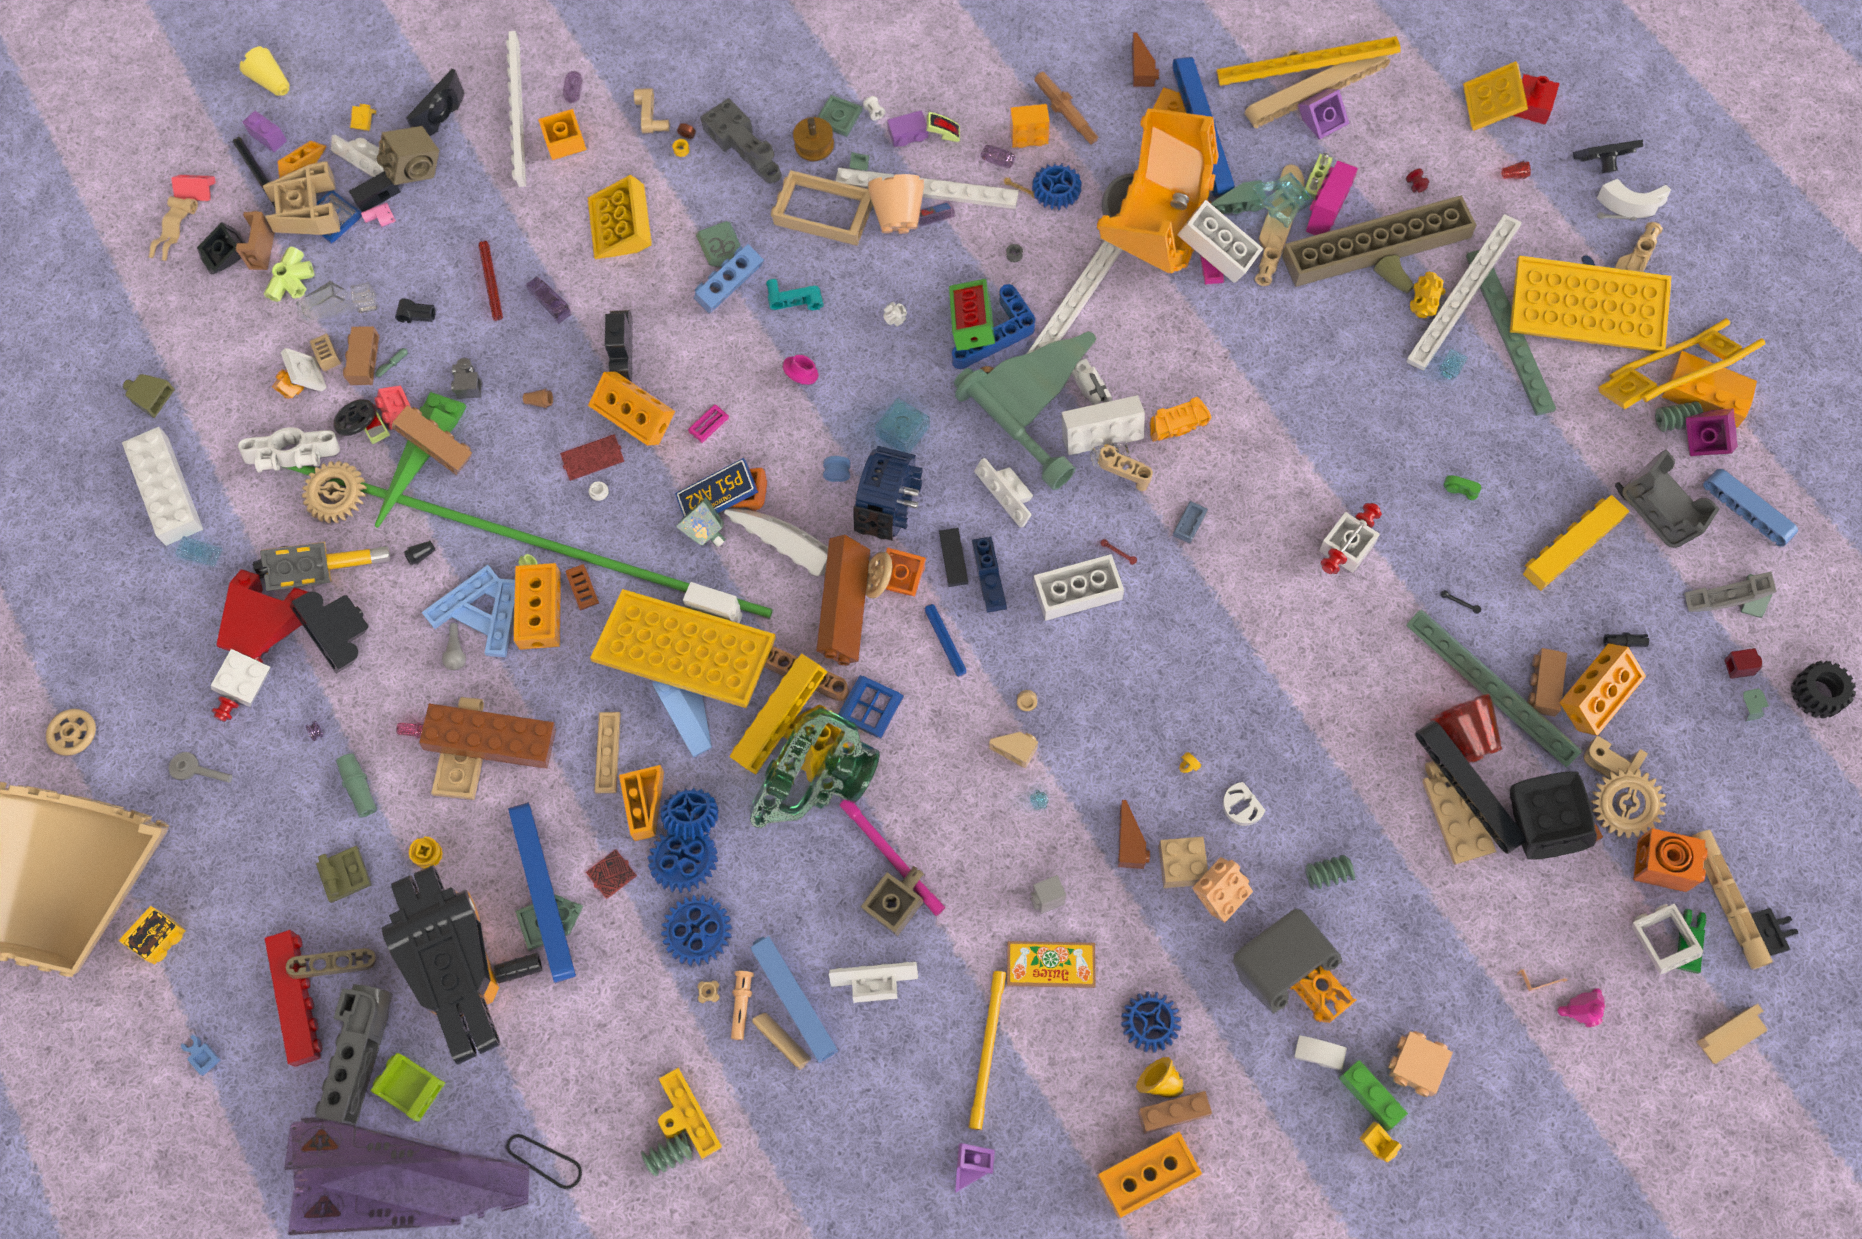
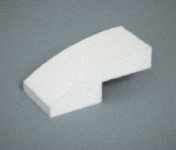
M1299 1035L1295 1058L1342 1071L1347 1048Z

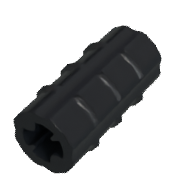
M538 953L494 965L495 976L499 984L542 972L543 970Z

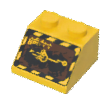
M150 906L119 941L140 957L155 965L166 957L167 951L172 945L180 942L186 930L169 915Z

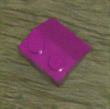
M1734 408L1711 410L1686 417L1690 456L1732 454L1738 447Z

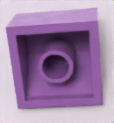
M1326 89L1298 104L1302 120L1318 139H1322L1350 124L1339 89Z

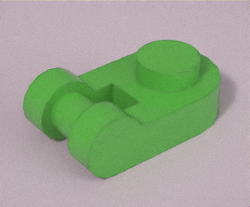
M1449 475L1444 481V487L1448 492L1464 494L1472 501L1477 499L1481 491L1479 483L1462 477Z

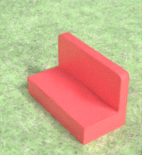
M179 174L171 177L174 197L190 198L198 201L211 200L209 186L215 184V176Z

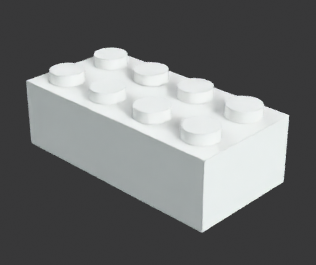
M1207 200L1196 209L1177 234L1234 283L1248 271L1263 250L1260 245Z
M1138 395L1062 412V438L1068 455L1097 450L1105 447L1107 444L1113 446L1144 439L1145 411Z
M1112 554L1034 575L1033 586L1045 621L1123 600L1124 588Z

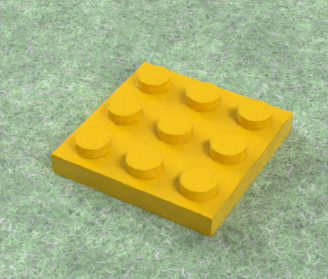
M1517 61L1463 83L1471 127L1474 131L1528 109Z

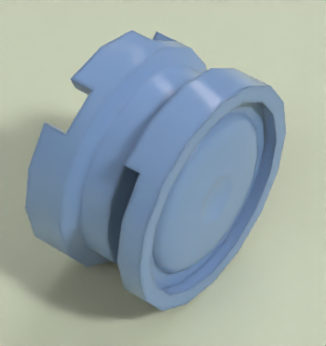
M830 456L824 459V479L831 482L849 480L850 472L848 470L851 467V463L848 458Z

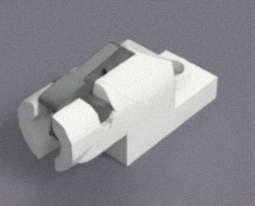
M1087 359L1079 361L1072 372V376L1084 398H1088L1092 405L1099 404L1101 401L1103 403L1112 401V396L1095 367H1091Z

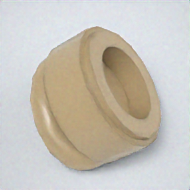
M1031 690L1021 691L1017 695L1018 707L1023 711L1033 710L1037 706V695Z

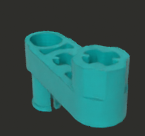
M776 279L766 281L769 294L767 297L768 303L772 310L806 304L808 310L814 311L824 306L821 290L818 286H808L779 292Z

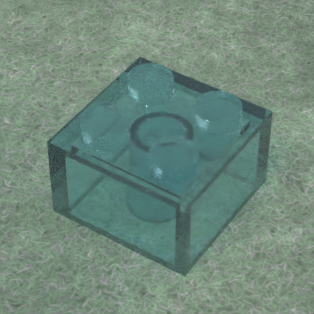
M897 398L876 424V437L899 451L911 453L930 428V418L928 415Z

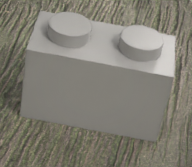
M1058 875L1033 885L1030 900L1035 910L1039 909L1040 914L1065 905L1066 893Z

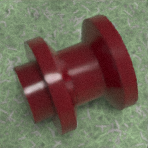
M1421 168L1413 170L1406 176L1407 183L1413 184L1411 187L1413 192L1421 193L1428 188L1430 181L1428 178L1422 177L1424 171Z

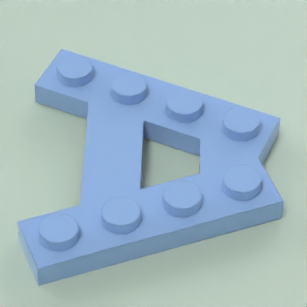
M487 565L425 609L422 614L434 629L450 618H453L487 635L485 655L506 657L514 621L515 580L499 579L490 566ZM484 594L495 599L492 615L470 604Z

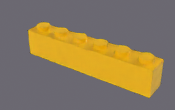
M1610 495L1606 500L1601 498L1594 505L1595 509L1592 512L1590 510L1586 511L1581 516L1579 523H1572L1567 528L1568 532L1565 535L1562 533L1558 535L1553 541L1554 545L1551 547L1547 545L1540 551V557L1537 559L1533 557L1525 565L1527 569L1523 575L1540 591L1618 525L1630 512L1613 495Z
M801 653L793 662L788 673L781 679L777 689L770 695L763 709L758 712L751 726L746 729L742 739L734 746L729 757L756 775L827 674V671Z

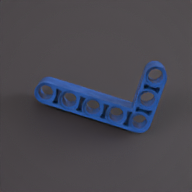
M1005 284L999 291L1000 305L1010 320L994 327L995 344L957 351L956 347H954L952 350V364L955 368L964 369L1031 336L1035 332V316L1013 285Z

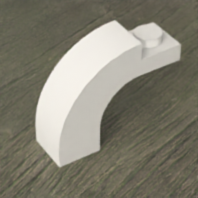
M1615 179L1602 186L1597 199L1614 213L1626 217L1644 218L1655 215L1658 207L1667 202L1671 189L1665 185L1649 193H1636L1626 188L1618 179Z

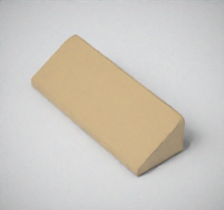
M767 1013L760 1014L752 1019V1023L798 1070H801L811 1060V1057Z

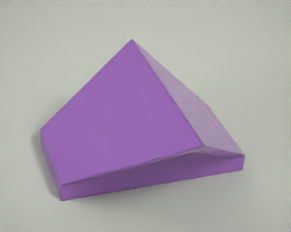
M959 1143L955 1193L986 1174H993L995 1150Z

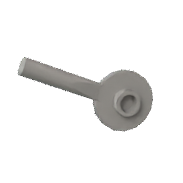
M189 752L177 754L169 764V773L177 780L184 781L190 779L195 774L225 782H231L232 780L231 774L199 766L196 756Z

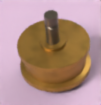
M809 117L801 120L793 130L794 146L801 158L808 161H820L832 153L834 149L833 130L826 120L818 117Z

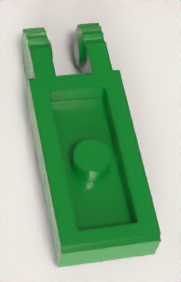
M1686 908L1683 918L1703 949L1706 914L1699 912L1696 927L1690 926L1692 910ZM1680 932L1677 953L1689 948ZM1702 957L1676 969L1699 974L1701 973Z

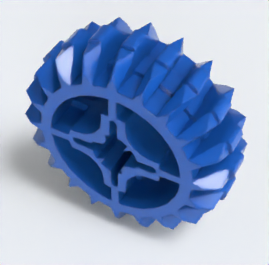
M1055 162L1053 166L1047 164L1046 169L1041 167L1040 172H1036L1032 182V191L1035 199H1038L1039 204L1043 203L1044 208L1050 205L1051 210L1054 206H1057L1058 210L1061 209V206L1067 209L1068 204L1073 206L1074 201L1078 200L1082 189L1079 174H1076L1075 169L1070 170L1069 165L1063 167V163L1060 166H1057Z
M693 787L692 790L685 788L683 792L677 790L676 795L670 794L669 799L664 800V806H661V822H663V827L665 830H668L670 835L675 834L677 839L683 836L685 841L688 837L694 840L698 835L703 838L704 832L710 833L711 828H715L716 821H718L716 801L709 792L704 793L702 789L696 791Z
M1146 991L1145 999L1138 993V1002L1131 998L1129 1002L1132 1006L1127 1004L1124 1006L1128 1013L1121 1014V1018L1127 1020L1121 1022V1027H1128L1123 1032L1124 1036L1131 1034L1132 1036L1128 1039V1042L1138 1041L1135 1045L1136 1049L1143 1044L1144 1052H1147L1149 1046H1152V1052L1156 1053L1157 1045L1164 1051L1166 1049L1164 1042L1171 1046L1173 1042L1170 1037L1177 1039L1178 1034L1174 1031L1181 1030V1026L1175 1024L1181 1021V1017L1174 1016L1179 1012V1009L1174 1008L1171 1010L1174 1002L1171 1000L1166 1004L1167 996L1163 995L1160 1000L1158 999V992H1155L1153 998H1151L1150 992ZM1144 1005L1156 1006L1151 1012H1144L1143 1010L1140 1012L1137 1010ZM1161 1010L1168 1017L1169 1028L1159 1018ZM1154 1013H1156V1016L1154 1018V1023L1156 1024V1026H1154L1153 1024L1152 1027L1150 1026L1149 1029L1146 1031V1028L1148 1026V1020L1146 1018L1148 1017V1019H1150V1017H1153ZM1133 1016L1137 1017V1020L1143 1025L1141 1034L1134 1027ZM1151 1031L1165 1034L1158 1039L1146 1038Z

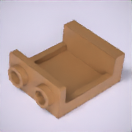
M244 212L243 216L251 227L248 243H237L236 251L249 270H268L275 232H273L262 212Z

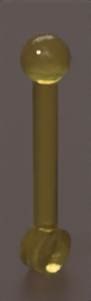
M1010 178L1004 179L1005 185L1016 187L1030 194L1032 198H1035L1034 191H1030L1012 182Z

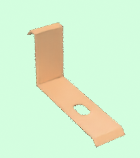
M1524 969L1520 970V971L1517 973V975H1518V974H1520V972H1521V974H1522V976H1523V978H1524V981H1525V983H1526L1527 988H1528L1529 991H1532V990H1535V989H1538V988H1541V987H1544V986H1547V985H1550V984H1554V983H1557V982H1560V981H1564V982L1567 981V979L1564 978V979H1561V980H1558V981H1555V982H1552V983H1549V984H1546V985H1542V986H1539V987H1536V988H1533V989H1532V988H1531V985H1530V983H1529V981H1528V978H1527V976H1526V974H1525Z

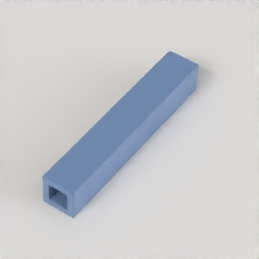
M763 936L755 940L753 946L750 947L817 1061L819 1063L823 1062L838 1052L835 1044L771 938Z

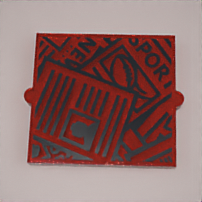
M616 849L586 872L594 882V887L598 888L606 899L637 876L628 865V860H624Z

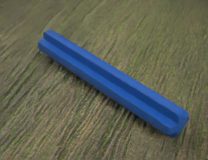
M930 604L926 606L925 613L956 676L960 677L966 674L965 665L935 605Z

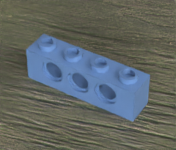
M749 244L744 248L742 246L739 247L731 260L729 258L726 259L718 272L716 270L708 276L709 280L705 284L700 283L695 288L694 299L709 314L762 266L764 259ZM736 263H742L745 268H738ZM729 275L732 278V280L727 281L723 278V276ZM716 287L719 290V292L714 293L710 290V288Z

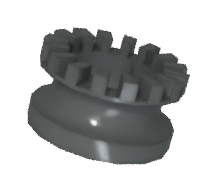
M1011 244L1007 247L1006 258L1010 262L1015 263L1022 259L1023 249L1020 245ZM1015 251L1016 253L1019 252V254L1014 256V254H1010V252Z

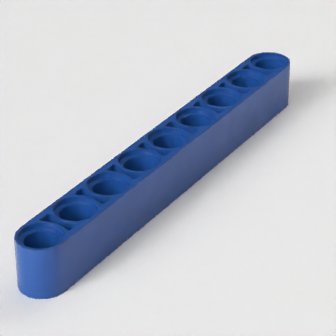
M1194 58L1173 59V73L1186 113L1213 117ZM1214 122L1218 161L1217 164H1213L1212 174L1215 175L1213 191L1211 192L1214 197L1223 196L1234 189L1235 186Z
M527 802L510 807L508 811L553 981L558 983L576 977L574 965L530 803Z

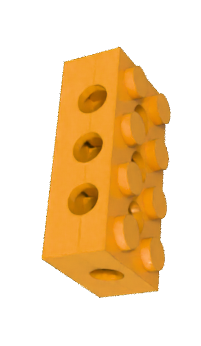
M603 372L588 404L590 408L647 446L660 444L675 413V410L617 372Z
M556 563L515 566V644L519 650L560 647L561 572Z
M1607 644L1559 703L1577 731L1597 736L1646 675L1629 647Z
M1179 1131L1099 1173L1097 1178L1118 1219H1121L1202 1175V1172ZM1165 1159H1171L1174 1162V1170H1167L1165 1168ZM1144 1170L1153 1171L1155 1175L1154 1181H1147L1144 1178ZM1125 1180L1133 1182L1135 1186L1133 1192H1127L1123 1188Z

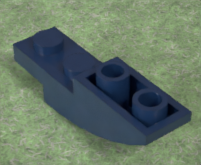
M992 537L973 539L974 557L986 611L989 613L1007 610Z

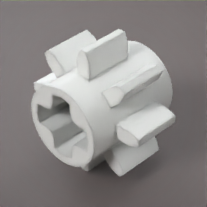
M891 302L884 308L885 313L883 317L889 325L895 324L898 327L906 320L907 311L902 304L898 303L895 305L894 302Z

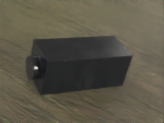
M384 171L349 190V193L360 211L364 212L399 194L401 191L398 187L400 184L394 185Z

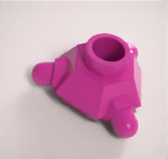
M1594 988L1592 992L1581 993L1570 999L1567 1006H1560L1557 1010L1558 1014L1574 1018L1579 1023H1584L1586 1027H1595L1603 1022L1604 996H1602V991L1599 988Z

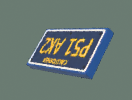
M742 458L678 491L675 495L683 517H685L705 497L710 501L716 512L719 513L758 493L747 461Z

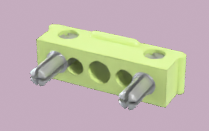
M1326 152L1323 155H1319L1314 169L1307 180L1302 200L1311 203L1313 200H1317L1315 197L1322 186L1324 178H1327L1333 158L1329 157L1328 152L1327 155Z

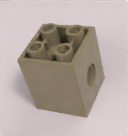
M423 126L382 132L381 140L379 141L377 163L383 168L386 176L390 178L394 185L432 179L435 176L440 150Z

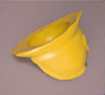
M1162 1057L1146 1067L1137 1081L1136 1088L1139 1093H1150L1152 1095L1173 1098L1184 1092L1183 1077L1175 1069L1170 1057Z

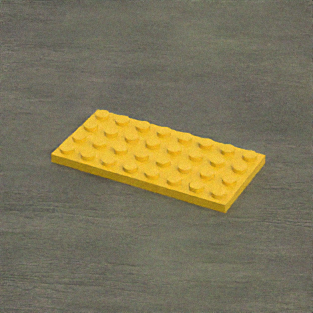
M1518 256L1510 332L1653 352L1665 351L1672 276Z
M622 589L590 659L592 662L747 708L776 636L770 632Z

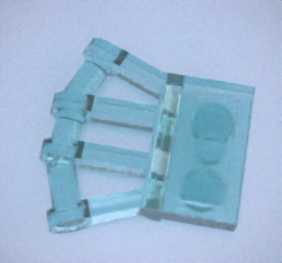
M1291 172L1277 181L1258 183L1253 187L1254 193H1257L1262 208H1266L1269 216L1282 222L1286 228L1289 227L1299 211L1312 204V201L1315 200ZM1276 190L1277 192L1267 197L1264 191ZM1282 197L1285 202L1274 207L1271 202ZM1290 206L1292 211L1289 217H1287L1281 211Z

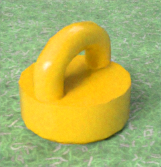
M1185 752L1181 756L1183 762L1179 765V770L1182 773H1189L1192 770L1196 772L1201 767L1200 762L1189 752Z

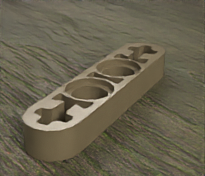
M369 948L296 956L288 960L286 971L289 977L293 979L364 971L374 966L375 953ZM353 955H355V960L362 959L363 955L372 958L368 960L367 964H363V961L359 960L356 961V966H352ZM339 957H346L349 959V963L346 967H339L336 965V961ZM316 960H324L326 962L325 968L322 970L314 969L313 963ZM306 961H309L310 971L308 972L306 967L299 968V972H294V969H290L294 967V963H299V966H306Z

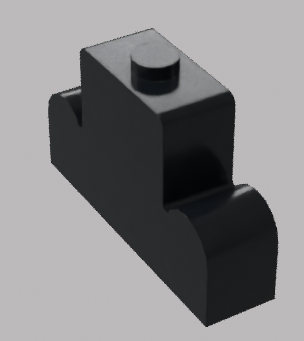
M630 310L610 311V314H605V348L609 356V372H617L632 382L633 318Z
M308 592L291 602V610L336 674L355 662L358 656V648L351 641L365 634L368 624L363 619L362 610L358 606L355 607L347 595L338 598L326 606H323V598L317 592Z

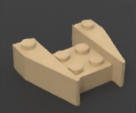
M327 161L307 165L263 185L270 202H275L276 214L266 216L273 232L313 235L340 232L339 217L333 204L328 203L317 206L316 193L336 190L334 175Z

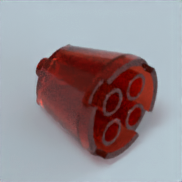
M1489 693L1475 697L1474 700L1460 703L1429 719L1430 722L1434 720L1439 723L1468 762L1474 763L1483 759V755L1493 754L1502 750L1494 704Z

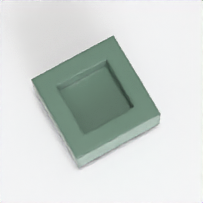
M852 152L849 168L867 171L869 155Z

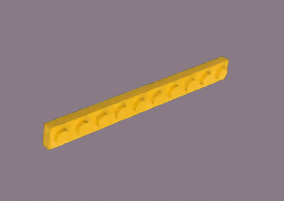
M1397 36L1219 68L1216 69L1219 86L1258 78L1263 79L1269 76L1284 75L1291 72H1301L1313 68L1318 69L1324 66L1401 53V46Z

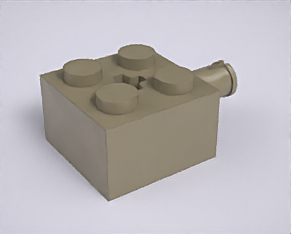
M915 866L912 867L903 881L897 880L887 872L861 905L865 913L897 937L924 902L919 895L913 892L914 886L924 875ZM890 901H891L892 903L895 902V903L897 904V906H896L895 908H894V907H891V908H890L889 905H888V903H889Z

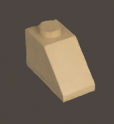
M1021 732L993 738L989 742V749L1023 768L1027 767L1038 748V741H1036L1033 735Z

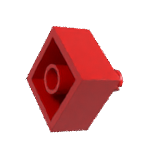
M1524 74L1522 83L1528 109L1512 116L1546 125L1552 112L1560 83L1550 81L1546 76L1535 77Z

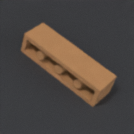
M407 405L392 422V428L455 475L461 471L472 456L471 449L466 444H460L454 440L455 437L450 432L442 431L438 428V424L432 419L427 420L422 416L421 411L415 407L411 408Z

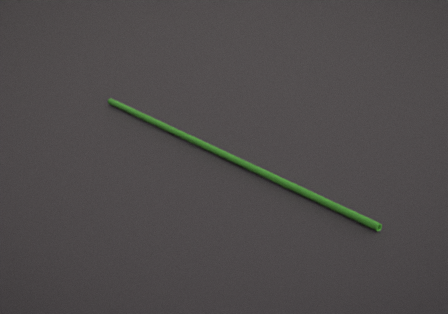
M297 466L283 467L306 475L316 473V467L303 466L299 469ZM335 478L328 480V482L333 481L341 486L346 487L344 481L341 479ZM364 482L360 483L367 488L360 490L361 492L385 499L388 492L387 489ZM403 494L396 501V503L685 593L690 584ZM737 598L740 610L770 619L773 609Z

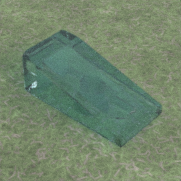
M183 536L175 554L177 558L215 567L223 549ZM213 552H215L213 560L210 561Z

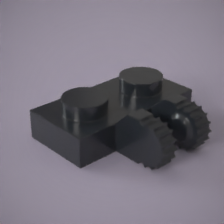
M1771 908L1751 913L1770 956L1791 950L1785 938L1797 935L1799 932L1797 929H1790L1782 933L1779 926L1790 923L1792 921L1791 916L1776 920Z

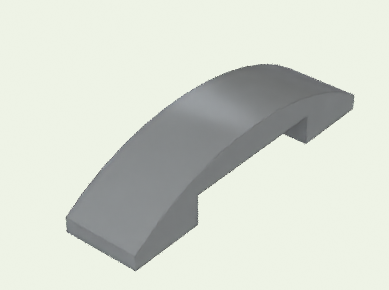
M1766 572L1750 576V580L1709 590L1705 587L1685 592L1689 612L1718 610L1745 604L1777 592L1772 572Z

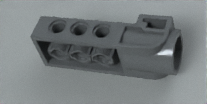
M353 984L352 990L342 989L333 1017L335 1020L343 1023L342 1031L336 1039L337 1048L335 1055L331 1057L329 1062L330 1071L328 1078L324 1080L322 1085L323 1094L321 1101L317 1103L315 1108V1119L328 1124L353 1129L357 1126L387 1024L388 1009L393 996L391 992Z

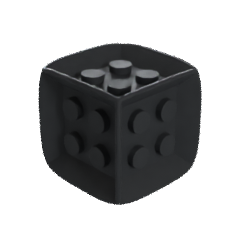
M1567 771L1543 775L1520 781L1510 787V799L1512 801L1515 823L1526 837V842L1522 844V848L1527 859L1537 860L1572 854L1595 845L1597 833L1595 831L1594 817L1579 772Z

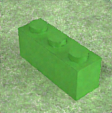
M1360 1060L1338 1078L1386 1132L1395 1127L1408 1114Z

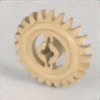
M330 461L328 466L323 463L321 469L316 467V473L309 474L311 479H306L305 482L308 485L302 488L306 491L302 494V497L306 499L303 501V505L307 506V512L311 513L314 518H317L318 515V520L321 522L325 518L327 523H331V518L335 523H338V517L346 521V513L353 517L351 509L359 511L356 503L363 504L359 497H366L360 491L367 489L366 486L360 484L365 482L362 477H359L362 474L356 471V467L350 466L347 462L342 464L341 461H337L335 464L333 461ZM338 478L344 481L346 488L333 481L325 485L324 483L330 479ZM320 494H324V496H326L335 504L324 503L320 497Z
M1628 767L1626 774H1624L1621 768H1618L1617 776L1612 771L1609 772L1611 779L1602 776L1605 784L1596 783L1600 791H1592V794L1596 795L1598 799L1591 800V803L1598 805L1592 811L1600 813L1595 819H1604L1601 824L1602 828L1610 825L1609 833L1617 830L1616 835L1618 837L1625 832L1626 838H1630L1633 832L1635 837L1638 838L1640 831L1644 834L1648 832L1647 827L1655 829L1654 821L1661 823L1657 816L1665 814L1664 811L1660 810V807L1666 806V803L1660 801V799L1665 797V794H1658L1662 786H1654L1656 783L1655 778L1648 781L1649 773L1646 772L1641 777L1640 769H1636L1633 774L1631 768ZM1629 787L1627 792L1621 793L1616 799L1617 806L1622 810L1620 816H1618L1612 806L1613 797L1620 789ZM1637 790H1639L1644 796L1645 808L1640 815L1629 819L1630 813L1637 811L1640 807L1639 799L1636 797ZM1624 800H1631L1633 802L1632 805H1627L1626 807L1623 804Z

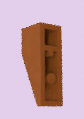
M1133 32V87H1155V80H1159V69H1156V61L1137 32Z
M1122 800L1120 807L1118 867L1144 869L1145 864L1150 861V850H1146V841L1127 800Z

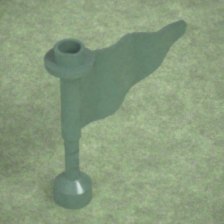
M1089 331L1074 338L1047 344L1031 353L1009 358L997 365L988 374L982 369L973 371L971 368H967L954 381V385L957 388L955 392L956 399L963 402L972 397L1014 440H1018L1042 465V480L1052 490H1057L1068 482L1075 473L1076 468L1064 456L1050 457L1026 433L1025 427L1061 392L1078 362L1095 343L1096 336Z

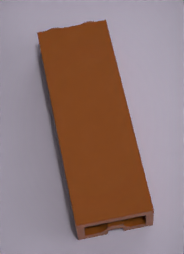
M845 534L829 538L816 651L823 654L825 658L833 659L842 666H848L850 663L859 661L870 558L869 548Z

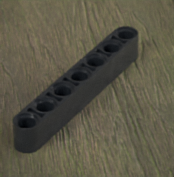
M1432 720L1416 731L1415 736L1500 849L1509 854L1525 843L1526 837L1439 723Z

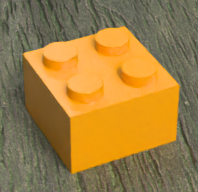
M1047 104L1010 107L1012 148L1048 144L1050 121Z
M573 109L538 119L552 160L587 150Z

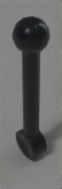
M1446 590L1441 592L1442 598H1449L1472 609L1476 614L1482 610L1479 605L1473 606L1450 595Z

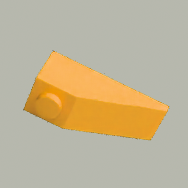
M310 140L278 160L279 178L307 165L317 163L325 151L326 145Z

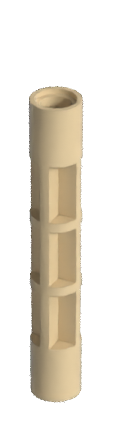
M1705 830L1690 836L1706 840L1705 848H1707L1708 853L1703 868L1706 870L1708 879L1740 947L1743 946L1744 948L1742 951L1751 970L1773 963L1711 830Z

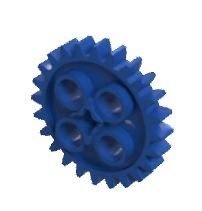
M668 830V836L665 837L660 834L661 841L653 842L656 848H650L649 850L652 855L648 856L650 862L648 867L656 883H662L663 889L669 886L671 892H674L677 887L680 893L683 892L685 887L691 892V886L693 885L699 889L698 883L700 881L706 884L705 877H712L710 870H716L714 863L718 862L716 856L717 849L714 847V841L710 840L709 834L704 835L703 838L698 835L694 840L688 837L686 841L683 836L677 839L675 834L670 835ZM677 844L681 845L678 849H672ZM695 850H701L698 854H692ZM668 864H674L671 868H665ZM688 869H694L691 873H685Z
M693 895L692 901L689 902L684 897L685 904L682 905L677 901V909L669 908L672 915L664 916L668 923H662V927L667 930L661 932V935L667 937L662 942L664 945H669L666 950L668 953L673 952V959H677L680 956L679 962L681 964L687 959L689 966H692L693 962L696 961L700 967L702 960L709 964L710 957L717 960V952L724 954L721 947L729 946L725 938H732V935L727 932L732 929V926L726 924L731 919L729 916H724L727 913L725 908L719 910L721 907L719 902L713 905V898L706 902L704 895L698 901L696 896ZM700 911V918L692 920V913ZM710 925H717V930L714 933H707V928ZM680 928H686L687 931L684 936H676ZM693 928H699L701 932L699 934L694 933ZM695 942H703L701 949H692Z

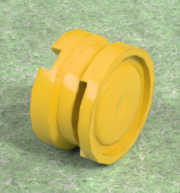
M431 837L417 838L410 845L409 857L413 863L422 869L431 865L436 866L442 859V848Z

